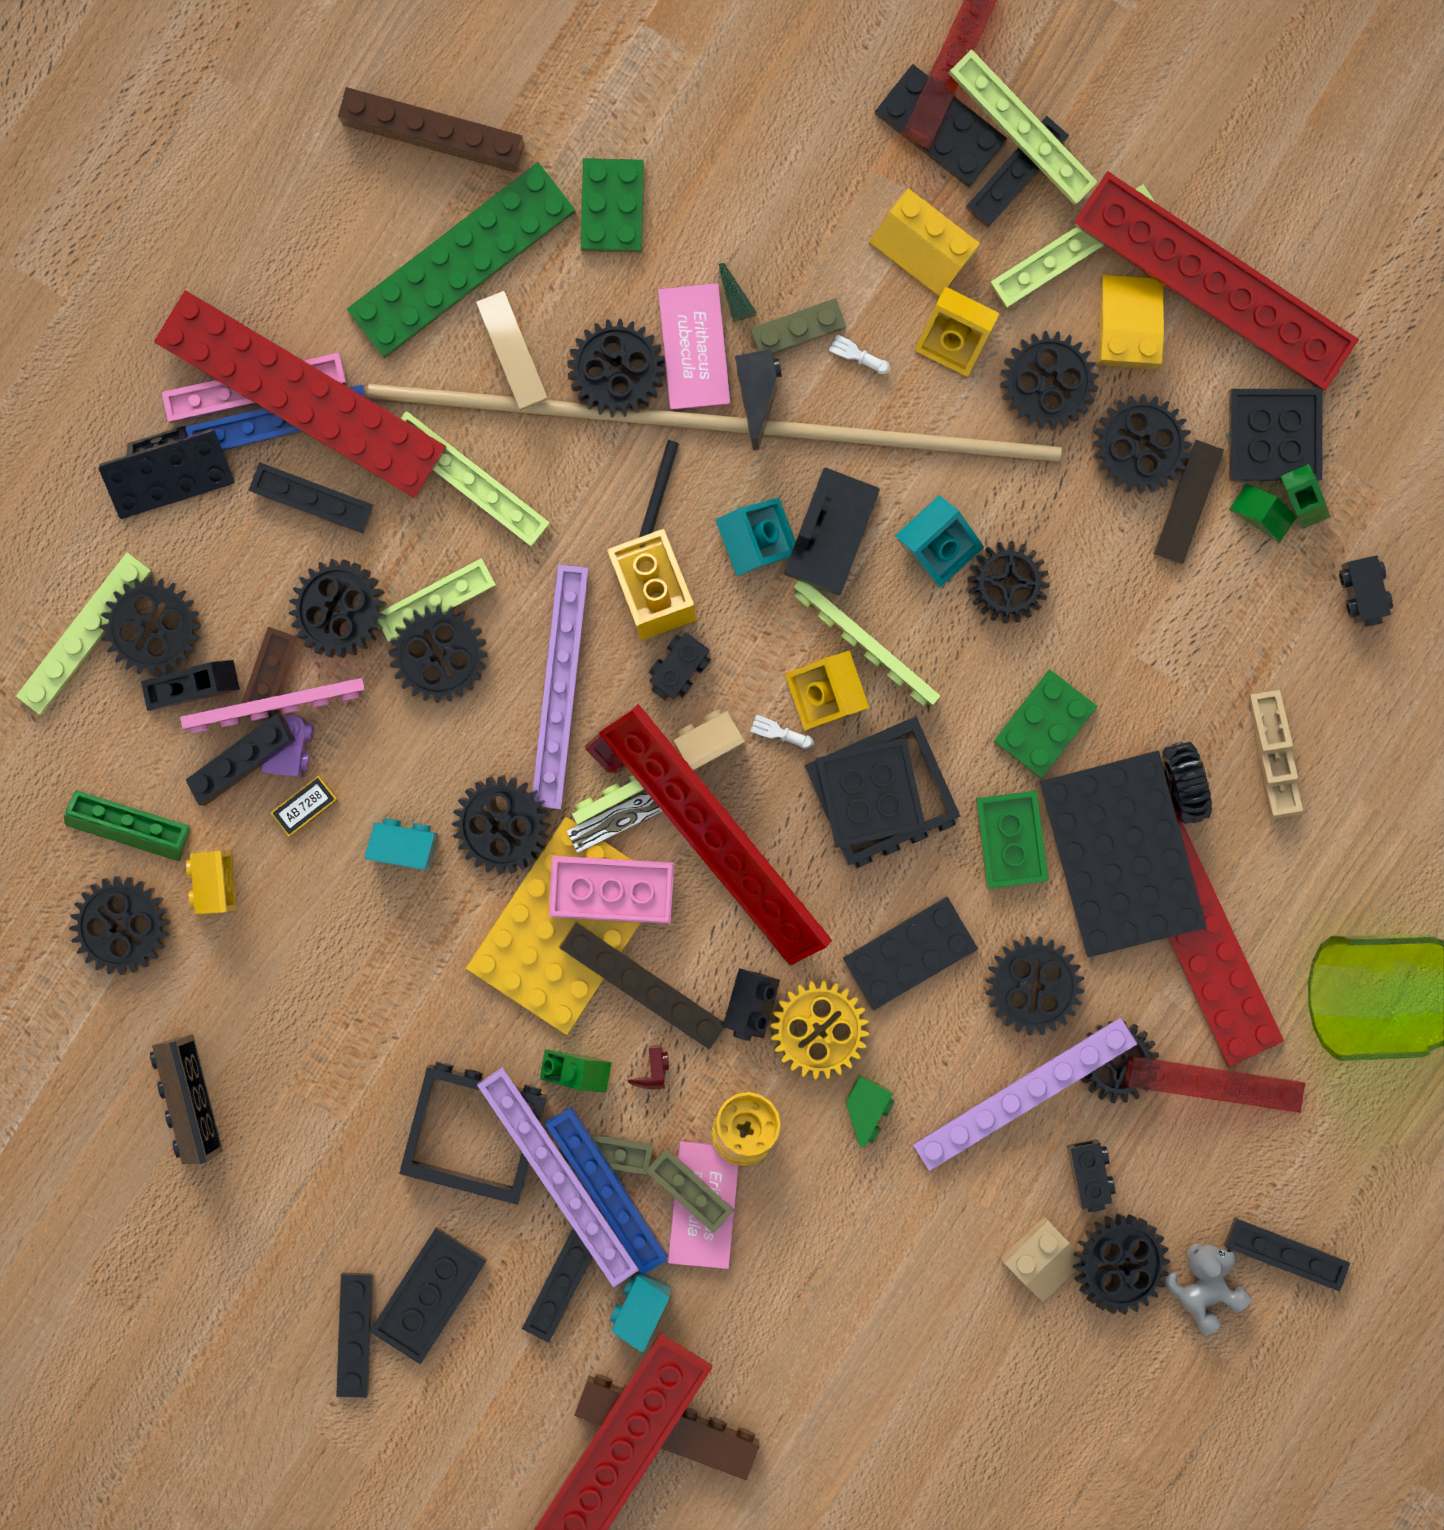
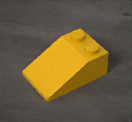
M1102 275L1096 366L1157 370L1162 364L1163 284L1154 278Z
M664 529L607 549L641 641L698 620L694 603Z

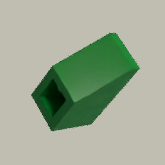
M1309 464L1280 476L1302 529L1331 517Z
M545 1049L540 1079L579 1091L607 1092L612 1062L584 1055Z
M859 1074L845 1103L858 1144L865 1148L867 1142L873 1144L880 1131L877 1123L882 1115L887 1117L895 1100L891 1099L893 1094L891 1090Z

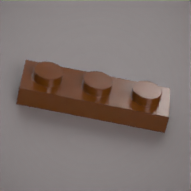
M271 627L267 628L242 703L277 696L297 636ZM269 717L260 720L265 722L269 719Z

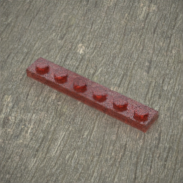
M997 0L963 1L902 137L928 149L930 148L959 85L948 72L971 49L975 50Z
M1130 1055L1125 1086L1301 1113L1305 1082Z

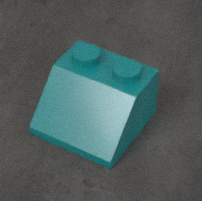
M941 495L935 498L895 535L906 552L939 587L944 585L984 548L960 511Z
M779 497L740 507L715 520L736 576L754 572L790 558L796 540Z
M383 818V823H374L364 859L422 870L432 869L438 833L430 832L431 826L413 823V828L401 827L400 820Z
M638 1271L635 1278L629 1276L622 1291L627 1296L622 1306L616 1304L609 1321L613 1322L611 1332L638 1351L644 1353L670 1298L671 1286L646 1274L642 1275Z

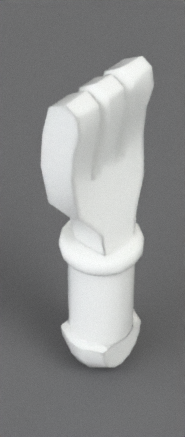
M836 335L835 341L832 342V346L828 350L844 359L858 360V364L866 365L878 371L879 374H887L890 371V365L886 360L870 355L866 350L861 352L855 343L840 335Z
M759 715L755 716V721H753V726L750 729V732L766 738L780 737L782 742H789L802 747V749H811L814 746V741L810 736L791 731L789 728L783 730L777 722Z

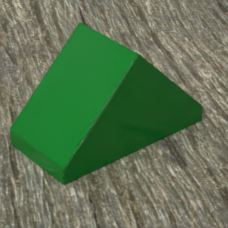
M1245 484L1229 508L1279 543L1297 518L1277 496L1250 484Z

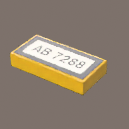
M317 776L274 809L271 814L285 833L291 837L338 799L323 779Z

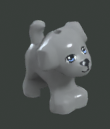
M1196 1243L1188 1248L1186 1257L1191 1273L1198 1278V1281L1183 1287L1178 1284L1177 1273L1172 1272L1166 1277L1165 1284L1168 1290L1179 1299L1183 1308L1192 1314L1202 1335L1208 1336L1218 1330L1221 1323L1213 1312L1205 1311V1308L1223 1302L1235 1313H1238L1252 1302V1298L1241 1286H1237L1234 1289L1229 1288L1224 1279V1276L1236 1263L1235 1254L1231 1249H1220L1214 1245Z

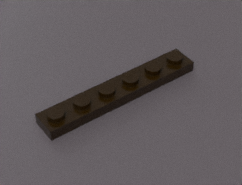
M575 922L559 945L561 950L706 1048L710 1049L723 1031L724 1027L722 1026L724 1022L579 923Z

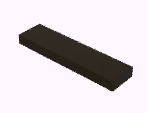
M1199 440L1194 441L1189 454L1190 459L1186 462V468L1182 473L1153 554L1180 564L1184 563L1224 449Z

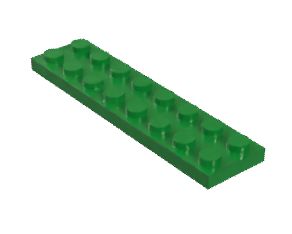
M537 162L348 307L347 310L382 356L386 358L576 211L540 163Z

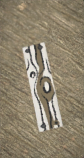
M646 792L568 830L567 833L578 853L662 812V810Z

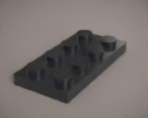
M914 64L909 67L875 110V114L968 188L1007 140V137Z
M946 896L842 958L872 1009L876 1010L978 950V947Z
M436 1227L369 1332L421 1365L487 1259Z

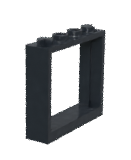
M917 716L831 754L885 743L912 731L947 812L925 821L926 828L896 834L853 853L850 845L840 847L848 866L855 864L856 869L873 862L872 855L881 851L884 856L901 849L899 843L910 839L911 843L914 844L929 837L926 831L938 827L940 832L956 825L954 819L960 817ZM815 760L804 765L830 824Z
M436 1061L435 1065L430 1064L426 1069L399 1174L518 1205L529 1167V1162L523 1153H521L513 1186L413 1160L434 1079L480 1090L477 1084L484 1079L482 1078L483 1073L479 1071L465 1069V1073L454 1071V1066L448 1063L444 1064ZM524 1084V1088L516 1087L527 1103L534 1104L533 1113L540 1122L547 1095L541 1093L542 1089L532 1085Z

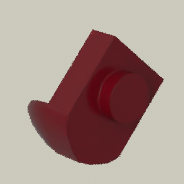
M599 734L585 745V750L608 773L616 774L626 769V766Z
M662 1045L649 1046L651 1076L629 1079L628 1083L644 1089H665L664 1070H669L668 1052H662Z

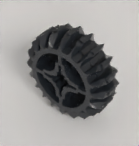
M1013 541L1008 543L1007 551H1004L1001 542L996 544L997 553H994L991 547H987L985 553L988 559L978 554L976 560L981 564V567L971 565L969 568L972 572L977 573V577L969 576L967 578V582L976 583V587L970 588L968 594L978 593L979 595L972 604L976 606L983 602L986 606L981 609L980 613L984 615L991 609L993 612L990 620L992 621L997 619L999 613L1002 614L1003 624L1008 623L1009 614H1012L1015 623L1020 622L1019 612H1022L1027 619L1030 618L1032 614L1028 607L1030 606L1038 611L1041 606L1035 599L1046 600L1047 595L1039 590L1047 589L1050 586L1048 582H1040V578L1049 575L1047 570L1039 572L1037 569L1044 564L1043 559L1038 560L1034 564L1031 559L1037 552L1032 550L1028 556L1024 555L1023 553L1026 550L1025 544H1021L1018 552L1014 551L1015 544ZM1005 558V565L1001 575L984 576L992 562ZM1015 560L1025 565L1031 574L1032 580L1020 577L1017 574L1016 564H1014ZM1009 573L1013 577L1011 580L1014 579L1015 583L1018 584L1013 585L1007 593V590L1004 589L1005 585L1002 586L1001 582L998 581L1004 580ZM984 585L999 590L1002 606L990 599ZM1032 589L1030 596L1023 604L1011 607V601L1016 590Z
M1179 742L1164 748L1162 763L1177 817L1184 824L1203 821V819L1210 818L1212 812L1211 792L1197 748L1191 742Z
M1100 1024L1096 1026L1097 1031L1103 1028ZM1132 1024L1129 1030L1137 1041L1141 1060L1128 1057L1127 1051L1122 1053L1121 1058L1132 1064H1120L1116 1070H1114L1116 1066L1110 1062L1104 1064L1109 1069L1110 1085L1103 1083L1095 1070L1081 1078L1083 1083L1093 1081L1088 1087L1089 1092L1093 1093L1100 1088L1098 1098L1101 1100L1109 1092V1101L1111 1103L1117 1101L1118 1094H1120L1122 1102L1127 1103L1129 1099L1128 1092L1135 1099L1140 1098L1137 1091L1138 1087L1145 1092L1149 1090V1087L1144 1083L1146 1078L1152 1082L1156 1080V1077L1149 1074L1150 1069L1159 1070V1065L1150 1063V1060L1157 1059L1159 1053L1148 1051L1155 1046V1042L1152 1040L1143 1042L1148 1036L1146 1031H1142L1136 1036L1138 1026ZM1088 1032L1086 1035L1089 1037L1093 1033ZM1140 1069L1137 1076L1131 1082L1120 1086V1081H1122L1126 1071Z

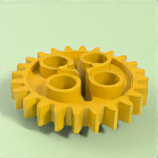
M810 980L808 990H805L801 984H798L799 994L795 995L793 992L787 991L790 1001L779 1000V1004L784 1008L783 1011H773V1014L779 1018V1022H773L770 1026L778 1029L779 1032L773 1034L771 1040H780L781 1042L774 1048L775 1052L784 1050L785 1054L781 1061L786 1062L791 1059L793 1062L790 1070L792 1071L801 1066V1075L803 1077L809 1070L813 1071L814 1079L818 1078L820 1071H824L826 1078L829 1079L831 1069H835L841 1075L842 1064H845L850 1069L852 1068L849 1060L851 1056L856 1059L861 1058L856 1051L857 1047L866 1048L867 1046L864 1042L860 1041V1037L869 1036V1032L861 1029V1026L869 1023L868 1019L859 1018V1015L865 1009L864 1007L854 1008L858 998L853 997L848 1000L849 989L846 988L841 993L837 992L838 983L836 982L832 985L831 989H827L825 980H822L820 988H816L814 982ZM818 1000H826L830 1004V1010L824 1016H818L813 1012V1005ZM835 1012H841V1015L825 1027L826 1035L822 1037L820 1034H816L804 1047H798L799 1042L814 1032V1023L817 1022L822 1025ZM796 1019H801L807 1024L805 1033L798 1036L792 1034L789 1029L790 1024ZM839 1023L849 1026V1035L844 1039H837L833 1036V1028ZM814 1043H822L826 1047V1054L820 1059H815L809 1054V1049Z

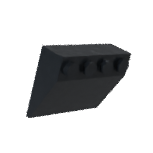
M193 1034L152 1045L153 1051L150 1052V1060L153 1068L158 1069L161 1081L157 1082L160 1097L166 1099L168 1110L165 1111V1118L168 1127L173 1128L176 1140H173V1150L176 1158H181L182 1164H203L222 1153L223 1149Z

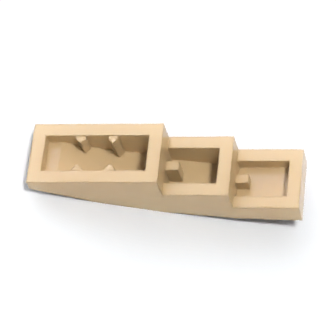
M502 291L476 302L520 411L548 400L505 292Z
M1280 690L1251 694L1249 698L1271 818L1277 819L1301 815L1303 807L1297 786V770L1292 754L1293 742Z

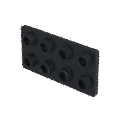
M184 425L127 443L126 456L99 464V472L119 518L124 519L234 484L233 474L216 431L209 429L187 436L186 426Z
M823 468L784 574L833 594L841 595L880 489L829 468Z

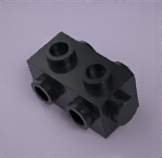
M1378 555L1341 564L1342 570L1339 571V578L1342 587L1347 588L1349 600H1346V609L1349 617H1353L1354 623L1364 622L1365 627L1383 623L1382 617L1391 615L1390 609L1393 608L1391 593L1385 590L1383 579H1386L1384 563L1382 561L1379 562Z
M687 632L682 637L676 634L666 648L670 651L664 661L658 659L648 672L652 675L649 681L654 685L651 691L665 701L668 697L675 700L678 695L683 698L693 685L689 679L695 671L701 674L711 661L707 656L710 649Z
M739 968L722 1027L733 1030V1037L750 1041L752 1036L764 1039L780 979Z
M1097 1139L1067 1145L1079 1206L1082 1209L1087 1208L1088 1212L1106 1209L1105 1205L1112 1203L1111 1195L1116 1194L1113 1177H1107L1105 1168L1106 1164H1110L1107 1147H1101V1143Z

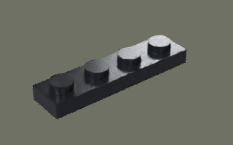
M1048 116L1041 121L1063 145L1069 135ZM1018 147L968 203L966 209L989 228L1040 169Z
M260 462L249 488V491L362 534L365 532L374 508L373 504Z
M275 714L186 779L198 805L206 806L296 741L283 715Z
M1235 1217L1224 1243L1226 1248L1339 1292L1351 1264L1344 1259Z
M572 1228L522 1327L523 1330L548 1343L592 1259V1255L574 1228Z
M370 1273L341 1274L336 1397L367 1398L371 1336L369 1331L371 1329L373 1274Z

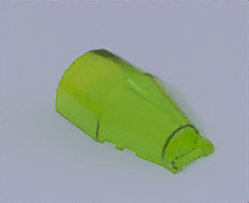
M1408 933L1331 936L1321 943L1311 963L1308 979V1007L1313 1029L1322 1047L1339 1061L1421 1058L1429 1055L1430 1051L1444 1046V940L1427 934Z

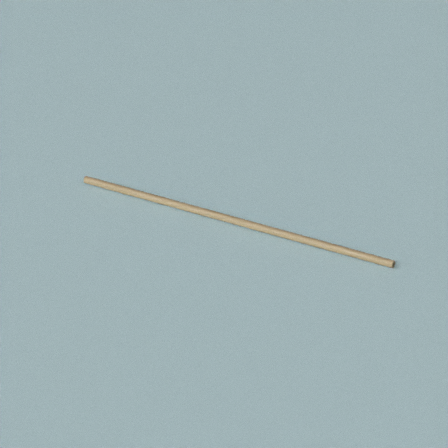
M369 384L367 393L368 399L750 434L747 418L642 408H638V413H635L631 407L627 408L626 417L622 415L621 410H616L615 416L611 417L610 409L607 408L602 415H599L598 405L589 410L587 403L546 400L520 411L515 397L380 384ZM773 420L767 421L764 435L1054 462H1060L1062 447Z

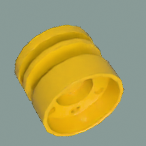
M746 1092L732 1096L725 1101L713 1121L711 1139L714 1149L729 1164L749 1166L758 1163L766 1157L779 1136L781 1126L779 1113L772 1102L762 1095ZM742 1127L748 1129L745 1138L739 1136Z

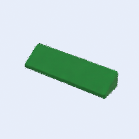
M77 790L74 791L64 813V824L68 827L175 861H180L190 832V826Z

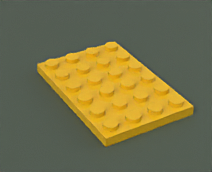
M567 816L466 967L467 970L565 1035L569 1033L604 978L559 948L561 942L575 922H577L622 952L641 924V922L549 917L552 856L632 860L603 840L577 853L567 831L578 825Z

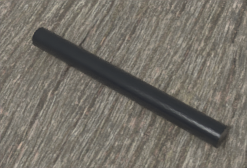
M667 441L639 538L653 533L679 446L677 442Z

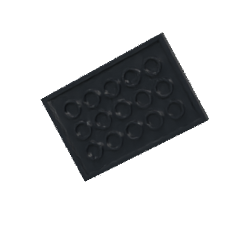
M1159 750L1040 781L1087 958L1207 928Z

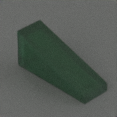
M720 263L719 271L732 321L735 322L757 316V312L725 263Z

